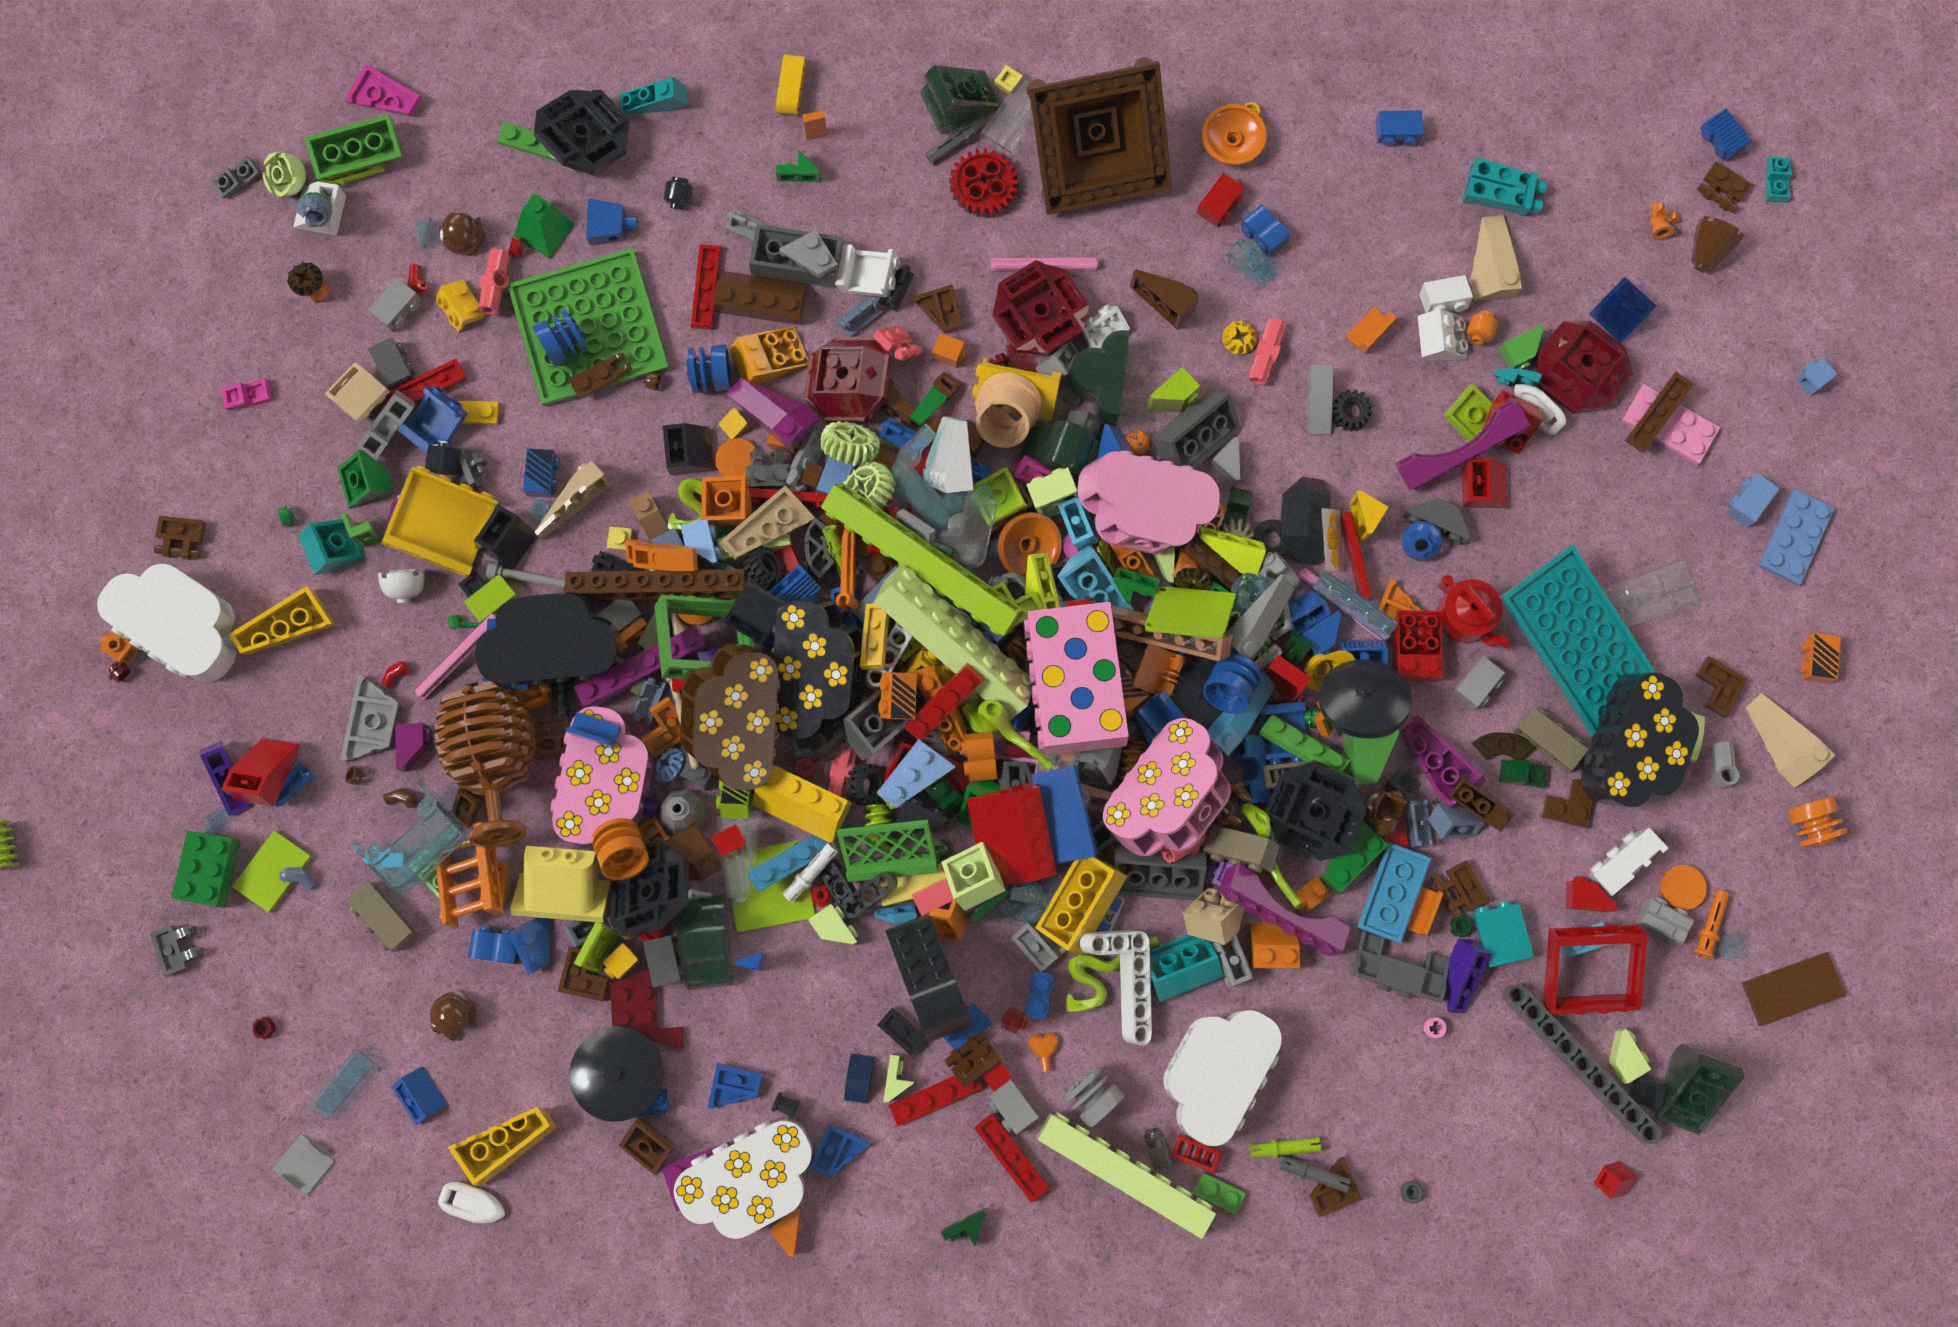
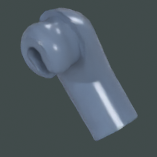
M288 867L279 873L281 881L299 882L305 890H309L315 885L314 881L301 867Z

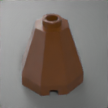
M1704 216L1699 220L1696 226L1691 262L1695 265L1694 268L1703 273H1706L1707 270L1712 271L1741 242L1744 234L1742 232L1737 234L1739 229L1736 226L1718 218H1714L1713 222L1708 221V216Z

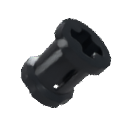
M779 1092L771 1111L781 1112L793 1120L801 1100H792L783 1096L782 1092Z

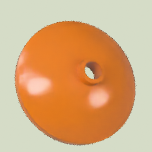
M1240 104L1223 105L1212 111L1206 118L1202 129L1203 145L1208 154L1222 164L1229 166L1244 165L1253 161L1262 152L1266 142V127L1261 117L1251 108ZM1233 138L1236 140V142L1230 143L1229 139Z
M1034 512L1023 513L1012 518L1004 526L998 540V555L1002 565L1009 572L1019 573L1025 579L1028 555L1048 553L1049 562L1052 565L1056 564L1062 548L1061 534L1056 524L1050 518ZM1027 539L1026 546H1022L1023 540Z

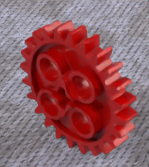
M976 148L975 155L968 151L967 159L960 156L961 164L958 162L954 163L955 169L951 170L952 177L949 178V184H951L950 192L954 193L953 200L959 199L958 207L965 205L964 212L972 209L973 216L979 211L981 217L984 216L985 212H988L990 217H992L993 210L1000 214L1001 206L1008 209L1007 202H1014L1012 195H1017L1016 188L1019 185V181L1016 179H1018V173L1014 172L1015 165L1009 166L1010 158L1003 160V153L996 156L995 149L992 150L991 154H988L987 148H984L983 153H980L978 148ZM989 168H994L997 170V172L990 173L987 170ZM973 172L976 176L968 177L966 174ZM1000 188L1002 191L999 193H995L992 191V189ZM973 192H978L981 195L979 197H973L970 194Z

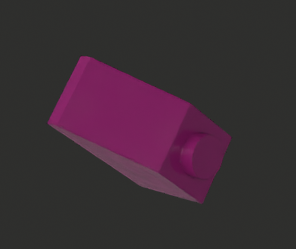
M424 723L395 724L397 770L406 772L428 749V742L432 741V732L430 728L428 729V725Z

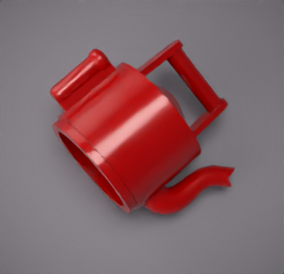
M1445 575L1437 585L1438 589L1442 590L1445 594L1440 599L1436 611H1441L1442 632L1451 640L1460 643H1471L1480 639L1486 646L1491 648L1498 647L1499 645L1506 649L1510 648L1511 642L1509 638L1501 634L1495 635L1491 631L1498 625L1503 611L1502 601L1498 592L1490 584L1477 579L1464 580L1455 585L1452 576ZM1474 603L1478 610L1472 609L1471 604Z

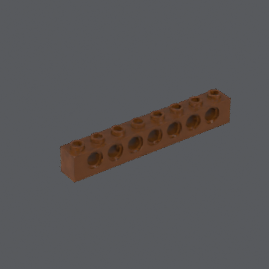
M744 569L566 572L564 592L579 593L590 602H614L615 600L658 601L661 595L670 594L684 597H715L722 600H731L737 598L749 579Z

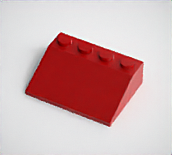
M1029 782L966 799L975 845L981 842L984 843L1000 873L1004 885L1036 881L1057 875L1039 786Z

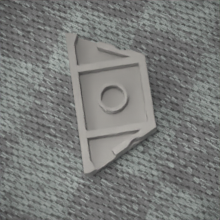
M358 675L340 758L341 761L345 762L391 748L400 709L399 702L361 675Z

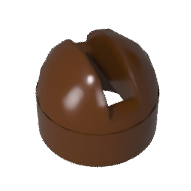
M649 372L644 376L648 378L647 381L643 380L646 388L657 391L661 381V374Z
M351 766L346 772L345 782L352 785L363 783L361 779L365 777L364 771L359 767Z

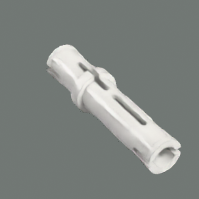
M828 842L808 866L795 876L796 879L783 892V895L794 903L806 888H810V883L839 851Z

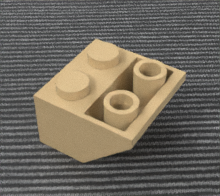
M354 363L329 388L325 395L344 413L360 423L370 415L371 410L377 404L385 400L386 395L390 391L364 368Z
M1208 887L1183 912L1187 934L1226 945L1239 931L1244 907L1237 903L1229 902L1225 896L1218 893L1219 890Z

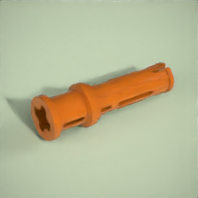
M1722 890L1715 891L1705 927L1698 934L1700 939L1697 948L1693 950L1694 955L1708 960L1714 959L1713 951L1716 942L1720 940L1718 931L1728 898L1730 897L1728 892ZM1718 905H1719V909H1718V912H1717V916H1716V919H1715V921H1714V917H1715V914H1716V910H1717V907H1718Z

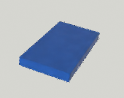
M1073 765L1032 774L1033 783L1040 787L1054 863L1098 855L1077 766Z

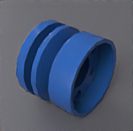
M565 309L561 311L565 321L560 323L557 316L553 315L554 327L551 328L545 320L532 327L554 367L568 361L565 353L568 349L575 357L578 356L574 348L575 345L579 344L583 352L588 350L585 336L575 319Z
M727 345L711 346L710 356H706L703 346L699 347V357H697L694 347L688 348L686 368L693 394L700 393V383H702L704 393H707L709 391V382H713L716 392L728 391L731 388V372Z
M1230 653L1229 657L1216 661L1212 674L1209 675L1204 685V696L1211 705L1221 711L1233 714L1242 713L1247 709L1253 693L1260 683L1261 671L1249 658L1240 654Z

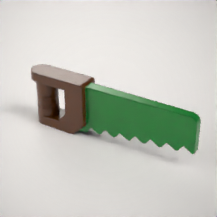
M942 372L934 381L928 394L919 403L916 410L913 411V415H910V418L919 425H922L945 401L951 399L963 383ZM942 381L949 385L952 389L950 390L948 387L943 385Z

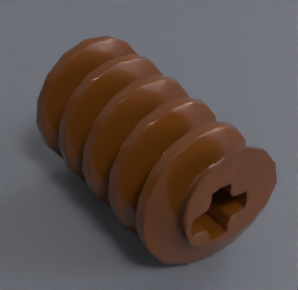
M1132 740L1127 741V746H1123L1128 750L1121 751V755L1125 759L1119 761V764L1124 766L1118 768L1117 771L1122 775L1116 778L1119 784L1124 781L1126 774L1137 764L1139 757L1146 752L1144 747L1149 746L1147 742Z

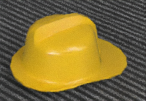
M1340 650L1328 655L1317 654L1313 656L1305 668V673L1311 677L1307 684L1308 687L1314 691H1320L1321 683L1330 670L1342 663L1353 661L1355 658L1351 653Z

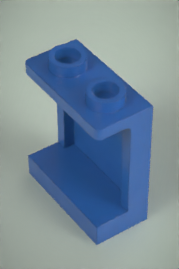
M438 386L424 387L423 392L426 395L409 422L402 423L398 431L426 453L428 444H438V441L451 442L468 414L462 408L461 403L450 399L445 395L446 392Z
M1305 702L1264 705L1258 714L1259 730L1261 731L1271 715H1274L1306 734L1304 721ZM1262 736L1266 762L1269 761L1270 765L1283 764V760L1292 759V763L1303 761Z

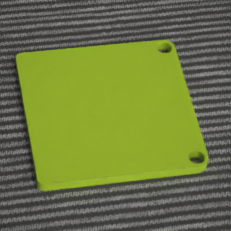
M1159 587L1145 622V630L1149 632L1222 639L1226 633L1236 594Z
M800 841L730 853L734 858L732 862H728L727 858H725L736 930L738 932L807 920L815 915L810 888H806L794 903L783 895V892L796 879L795 876L798 873L800 874L806 866L758 893L747 875L748 871Z

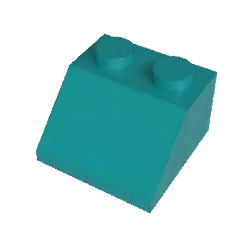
M343 519L309 523L298 535L314 575L334 572L365 557L361 547L349 537Z

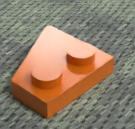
M1394 579L1389 580L1374 616V619L1392 627H1395L1397 610L1421 611L1418 606L1413 604L1412 599L1407 594H1404L1396 585L1397 582Z

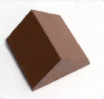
M639 1117L633 1122L619 1147L655 1175L677 1148V1145L643 1117Z

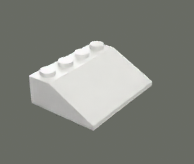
M948 416L942 417L925 463L926 469H923V478L928 486L945 493L973 490L967 421Z

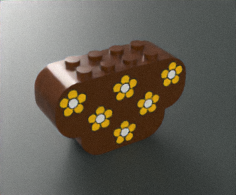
M726 645L715 653L710 667H701L692 671L683 683L680 721L681 745L688 754L706 766L715 777L735 790H751L760 787L768 780L772 771L773 759L776 757L774 737L777 736V725L775 717L779 711L777 692L780 690L778 669L773 659L750 645Z

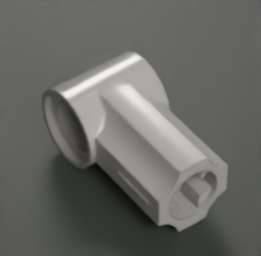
M1720 742L1712 744L1714 767L1712 782L1717 788L1725 789L1737 783L1740 777L1739 771L1735 767L1733 743ZM1722 772L1728 775L1729 782L1723 779Z

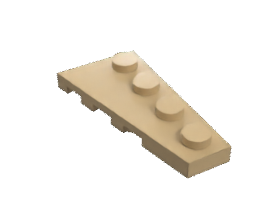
M784 486L722 539L720 544L734 559H737L812 522L815 517Z

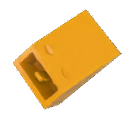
M795 326L737 337L729 348L740 377L757 385L804 368L809 363Z

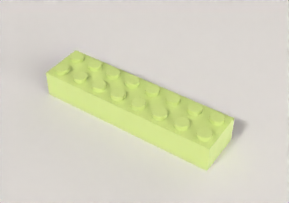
M901 564L885 579L874 602L955 674L968 663L984 678L983 682L974 691L985 700H995L1001 703L1007 711L1010 720L1028 706L1034 682H1030V675L1023 672L1014 660L1005 656L997 645L987 640L979 629L969 624L962 614L957 613L951 608L945 599L940 598L911 569Z
M1056 1112L1055 1116L1049 1114L1036 1137L1037 1140L1203 1239L1216 1213L1211 1211L1212 1205L1199 1197L1196 1201L1191 1199L1192 1193L1179 1185L1176 1188L1171 1187L1172 1181L1159 1173L1153 1176L1150 1174L1151 1169L1139 1161L1133 1164L1129 1161L1131 1157L1121 1150L1116 1149L1113 1152L1108 1149L1111 1144L1098 1136L1093 1140L1089 1137L1090 1132L1078 1124H1076L1075 1128L1068 1124L1070 1120Z

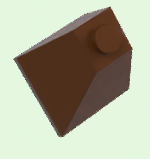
M696 823L691 824L664 841L689 860V881L704 880L723 868L716 853Z

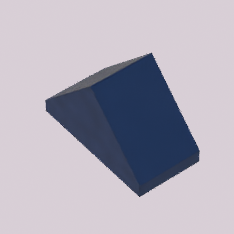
M851 1054L846 1076L844 1100L867 1104L874 1057Z

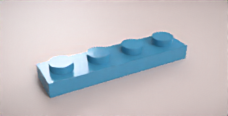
M811 835L748 871L747 875L758 893L807 866L828 842L815 835Z

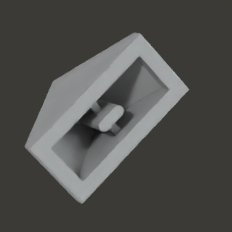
M1234 437L1211 462V465L1232 485H1238L1240 482L1239 437Z

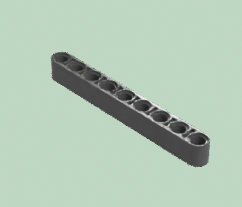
M1510 985L1506 987L1503 991L1504 1001L1622 1125L1642 1143L1655 1144L1659 1142L1662 1135L1659 1126L1524 986ZM1514 989L1518 990L1520 994L1518 1001H1514L1511 997ZM1530 1006H1533L1536 1010V1016L1533 1019L1528 1015ZM1547 1023L1552 1026V1033L1549 1036L1544 1032V1026ZM1564 1040L1569 1045V1049L1565 1053L1560 1047ZM1579 1058H1583L1585 1061V1067L1582 1070L1577 1066ZM1596 1075H1599L1602 1080L1599 1087H1596L1594 1084V1077ZM1613 1092L1618 1095L1616 1104H1613L1610 1100ZM1629 1110H1633L1635 1114L1631 1122L1627 1118ZM1646 1127H1649L1651 1130V1136L1648 1139L1644 1136Z

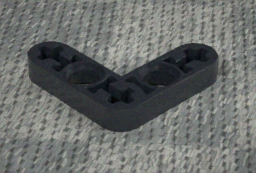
M831 859L827 866L819 873L840 909L848 918H856L863 915L892 893L898 885V879L894 873L883 872L856 890L853 883L847 881L846 872L836 859ZM831 865V866H832L831 873H828L827 870L829 869V866ZM888 878V886L879 888L878 886L882 885L885 879ZM840 882L846 886L844 895L838 891V884ZM867 889H871L874 893L872 901L866 898ZM858 902H861V903H862V904L858 905L857 907H855V911H852V910H851V908L853 907V904H854V903H858Z

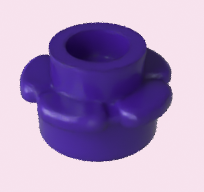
M655 796L653 798L646 797L644 802L643 815H647L649 818H652L653 814L657 815L660 802L656 801Z

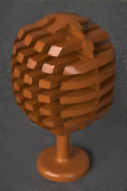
M491 681L466 684L465 687L455 692L445 694L440 702L436 715L437 723H435L434 727L436 754L442 769L455 784L462 789L471 791L474 795H485L489 822L478 825L470 831V844L483 848L510 845L522 840L526 836V828L518 821L503 820L499 793L504 792L517 783L526 781L529 776L536 745L533 720L523 701L504 685L502 686Z

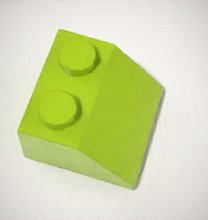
M1182 367L1150 395L1146 409L1153 412L1180 413L1196 401L1199 396L1200 385Z

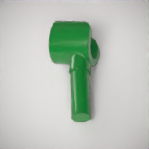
M460 615L448 617L450 628L453 630L465 627L477 628L481 624L461 622Z

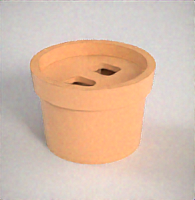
M999 373L985 380L978 390L976 399V426L980 436L989 444L1001 448L1013 447L1021 443L1037 421L1041 412L1042 401L1036 386L1027 378L1015 373ZM995 404H1004V405H1003L1002 407H998V406L995 405ZM1013 408H1016L1021 413L1022 417L1019 420H1014L1009 416L1008 413Z

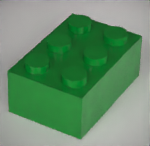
M187 830L171 899L225 908L241 841Z

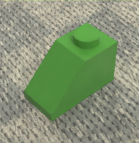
M1542 325L1503 343L1498 349L1508 368L1526 369L1531 365L1530 362L1536 356L1544 328Z

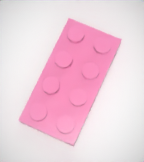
M1643 384L1621 422L1634 428L1659 392ZM1679 404L1654 438V441L1698 465L1720 427Z

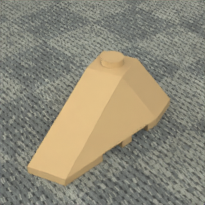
M1504 215L1482 217L1470 277L1473 301L1516 297L1522 289L1519 267Z
M592 461L583 463L577 468V472L572 476L536 529L535 533L541 540L611 486L602 471Z
M1760 693L1745 708L1757 732L1760 733L1766 745L1765 748L1770 753L1778 773L1793 788H1796L1821 770L1835 756L1818 737L1764 694Z

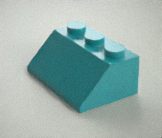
M1187 934L1150 949V983L1160 1002L1224 977L1219 958L1209 940Z

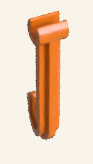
M845 528L842 535L840 594L836 597V604L848 612V606L856 611L859 603L854 598L856 533L850 532Z

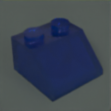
M1624 277L1589 315L1621 343L1657 305Z

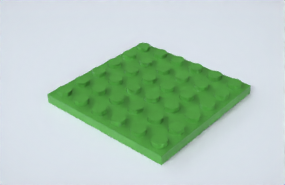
M633 248L508 284L515 314L543 406L577 397L568 379L621 352L625 354L626 358L613 366V371L625 364H630L632 370L618 378V381L604 388L642 378L649 372L659 373L669 370ZM565 309L575 319L585 336L588 350L583 352L579 344H577L574 348L578 356L575 357L568 349L565 351L568 361L554 367L532 327L544 320L551 328L554 327L555 323L552 316L556 315L560 323L565 321L561 314V311Z

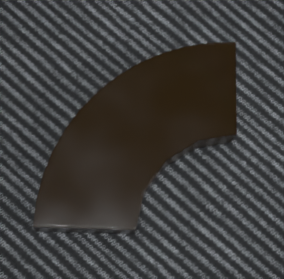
M1504 732L1489 733L1471 743L1485 760L1496 755L1508 756L1513 760H1522L1535 748L1525 738L1513 733Z

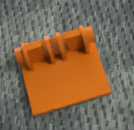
M1147 644L1132 686L1152 694H1157L1164 690L1170 698V696H1173L1172 692L1175 686L1173 683H1178L1175 679L1177 676L1180 677L1179 672L1183 664H1185V657Z

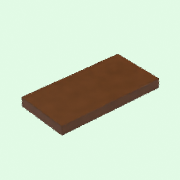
M1828 952L1741 982L1759 1026L1846 996Z

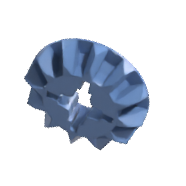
M669 748L667 752H662L660 758H657L658 762L653 766L655 768L653 775L656 779L663 783L668 782L679 773L683 764V754L678 749Z

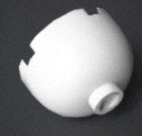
M415 569L392 570L386 574L387 576H384L383 572H379L378 581L380 589L388 598L396 599L397 603L411 602L410 598L418 596L423 590L425 582L424 570L420 569L419 573L413 574Z

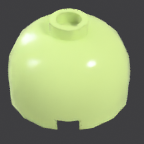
M274 152L268 155L264 161V165H267L266 172H263V179L269 192L280 197L292 196L300 192L306 182V171L301 160L289 153Z

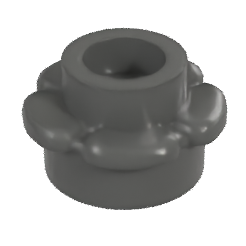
M1410 1180L1408 1183L1404 1182L1401 1185V1198L1405 1202L1415 1204L1420 1201L1423 1196V1188L1419 1186L1417 1181Z

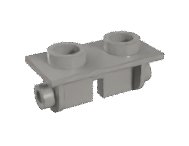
M734 209L733 212H728L726 217L728 222L724 228L754 241L756 225H770Z

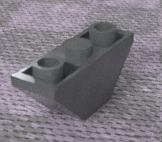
M1440 498L1410 507L1404 513L1403 517L1407 518L1410 524L1419 521H1427L1439 528L1442 535L1448 537V541L1457 545L1460 543L1464 544L1470 537L1459 507Z

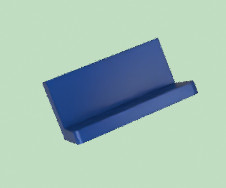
M1164 690L1151 696L1137 711V715L1155 736L1171 721L1186 718Z
M577 712L571 728L567 727L566 732L614 749L622 727Z
M975 1003L967 1009L972 1026L943 1037L953 1049H959L967 1043L966 1040L970 1036L974 1037L979 1032L983 1033L992 1024L991 1020Z
M420 1067L403 1076L392 1086V1089L416 1126L447 1105L424 1067Z

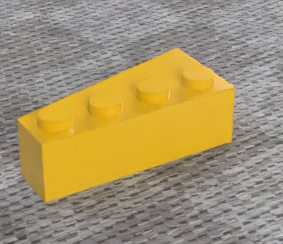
M305 586L228 635L241 654L250 655L337 625L313 588Z
M535 1107L480 1134L453 1144L448 1149L474 1186H483L554 1131L557 1126L544 1108Z

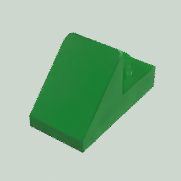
M798 150V165L791 163L776 165L777 181L820 182L819 170L800 150Z
M1117 567L1113 582L1129 605L1133 591L1139 592L1143 596L1155 597L1160 579Z

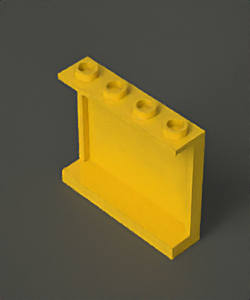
M412 467L381 544L468 577L478 551L475 548L474 539L493 513L498 501L493 499V495L486 492L479 494L472 491L473 488L469 485L451 483L452 479L444 475L437 477L429 474L430 470L424 467Z

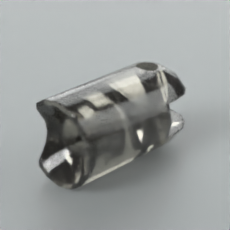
M1158 1127L1146 1130L1143 1139L1154 1170L1174 1165L1175 1161L1164 1132Z

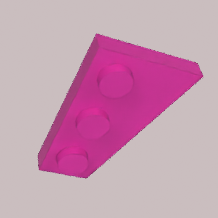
M366 64L344 101L364 107L412 116L422 97Z

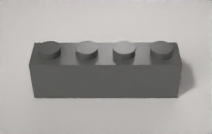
M757 224L749 261L751 275L836 288L835 282L841 260L843 237L819 234L836 261L838 268L818 278L811 274L809 270L796 265L795 261L789 257H783L779 252V248L810 232Z
M1210 389L1156 433L1152 439L1157 453L1162 460L1171 461L1176 466H1191L1195 469L1238 433L1241 427L1230 393Z
M907 666L898 673H906ZM918 685L916 686L915 713L927 703ZM878 689L843 719L848 743L861 760L874 755L897 735L909 720L880 718L878 706L881 700V689Z
M1115 842L1112 866L1127 875L1117 895L1195 901L1203 892L1207 868L1206 852L1200 849L1196 855H1185L1175 862L1168 863L1164 860L1160 851L1150 856H1139L1126 849L1120 842Z

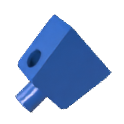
M588 199L586 238L589 245L624 241L625 230H637V217L625 216L626 212L621 204Z

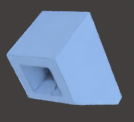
M707 519L680 525L685 546L696 548V554L699 559L715 568L719 567L718 560L722 558L719 546L715 547L713 539L717 538L714 525H709Z

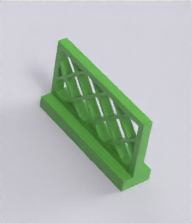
M928 820L838 829L837 831L847 869L846 877L848 882L871 880L883 872H892L896 877L938 872L939 856L938 852L935 851ZM924 828L925 834L920 838L912 833V831ZM892 831H898L903 835L897 840L889 834ZM875 833L880 836V839L874 842L867 838L868 834ZM845 836H853L858 840L853 845L845 840ZM907 837L917 842L912 848L902 843ZM887 840L894 844V846L888 850L880 844ZM862 842L872 847L867 853L858 848ZM922 845L929 849L930 852L919 853L916 850ZM899 847L906 851L907 854L898 856L894 852ZM875 850L883 853L885 856L875 858L871 855ZM853 852L863 857L861 860H850Z

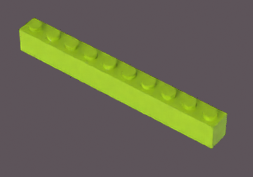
M844 483L833 485L821 506L822 509L827 511V516L844 523V527L847 530L861 535L865 543L878 547L881 554L895 559L899 562V566L903 564L911 569L923 583L932 585L935 588V592L939 595L949 597L953 600V604L963 610L966 609L971 613L973 619L990 626V630L1000 636L1011 633L1024 609Z

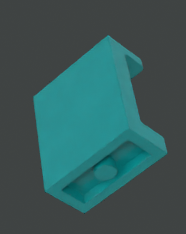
M1511 900L1497 903L1498 908L1490 910L1489 906L1476 908V913L1470 915L1471 919L1475 920L1481 945L1492 953L1486 968L1534 957L1519 903L1512 905Z

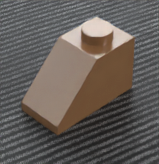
M649 491L629 501L650 542L652 539L669 531Z

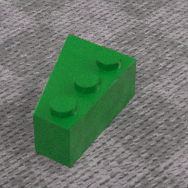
M1363 820L1350 852L1330 858L1320 879L1335 894L1341 893L1388 844Z

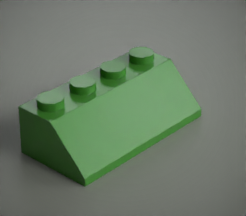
M389 114L304 137L317 180L402 157L401 141L395 122Z

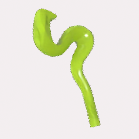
M685 479L681 481L678 487L680 500L684 505L697 512L699 519L693 521L678 520L675 514L671 513L668 521V530L675 528L676 532L682 533L680 525L701 521L702 504L693 496V493L702 495V481L700 479Z
M985 700L978 709L974 703L969 702L962 708L964 716L975 732H992L996 734L999 730L1007 740L1033 756L1048 771L1055 765L1015 731L1007 711L998 701Z
M1252 804L1242 805L1241 820H1248L1257 832V834H1251L1269 839L1271 826L1268 814ZM1275 861L1270 873L1295 909H1298L1303 903L1285 881Z
M1156 936L1149 939V948L1159 945ZM1083 953L1069 959L1068 970L1072 978L1081 984L1092 987L1096 990V994L1094 997L1086 1000H1074L1071 994H1067V1012H1084L1104 1004L1107 992L1103 983L1088 974L1084 968L1090 967L1102 972L1115 971L1120 968V954L1111 961H1104L1089 953Z

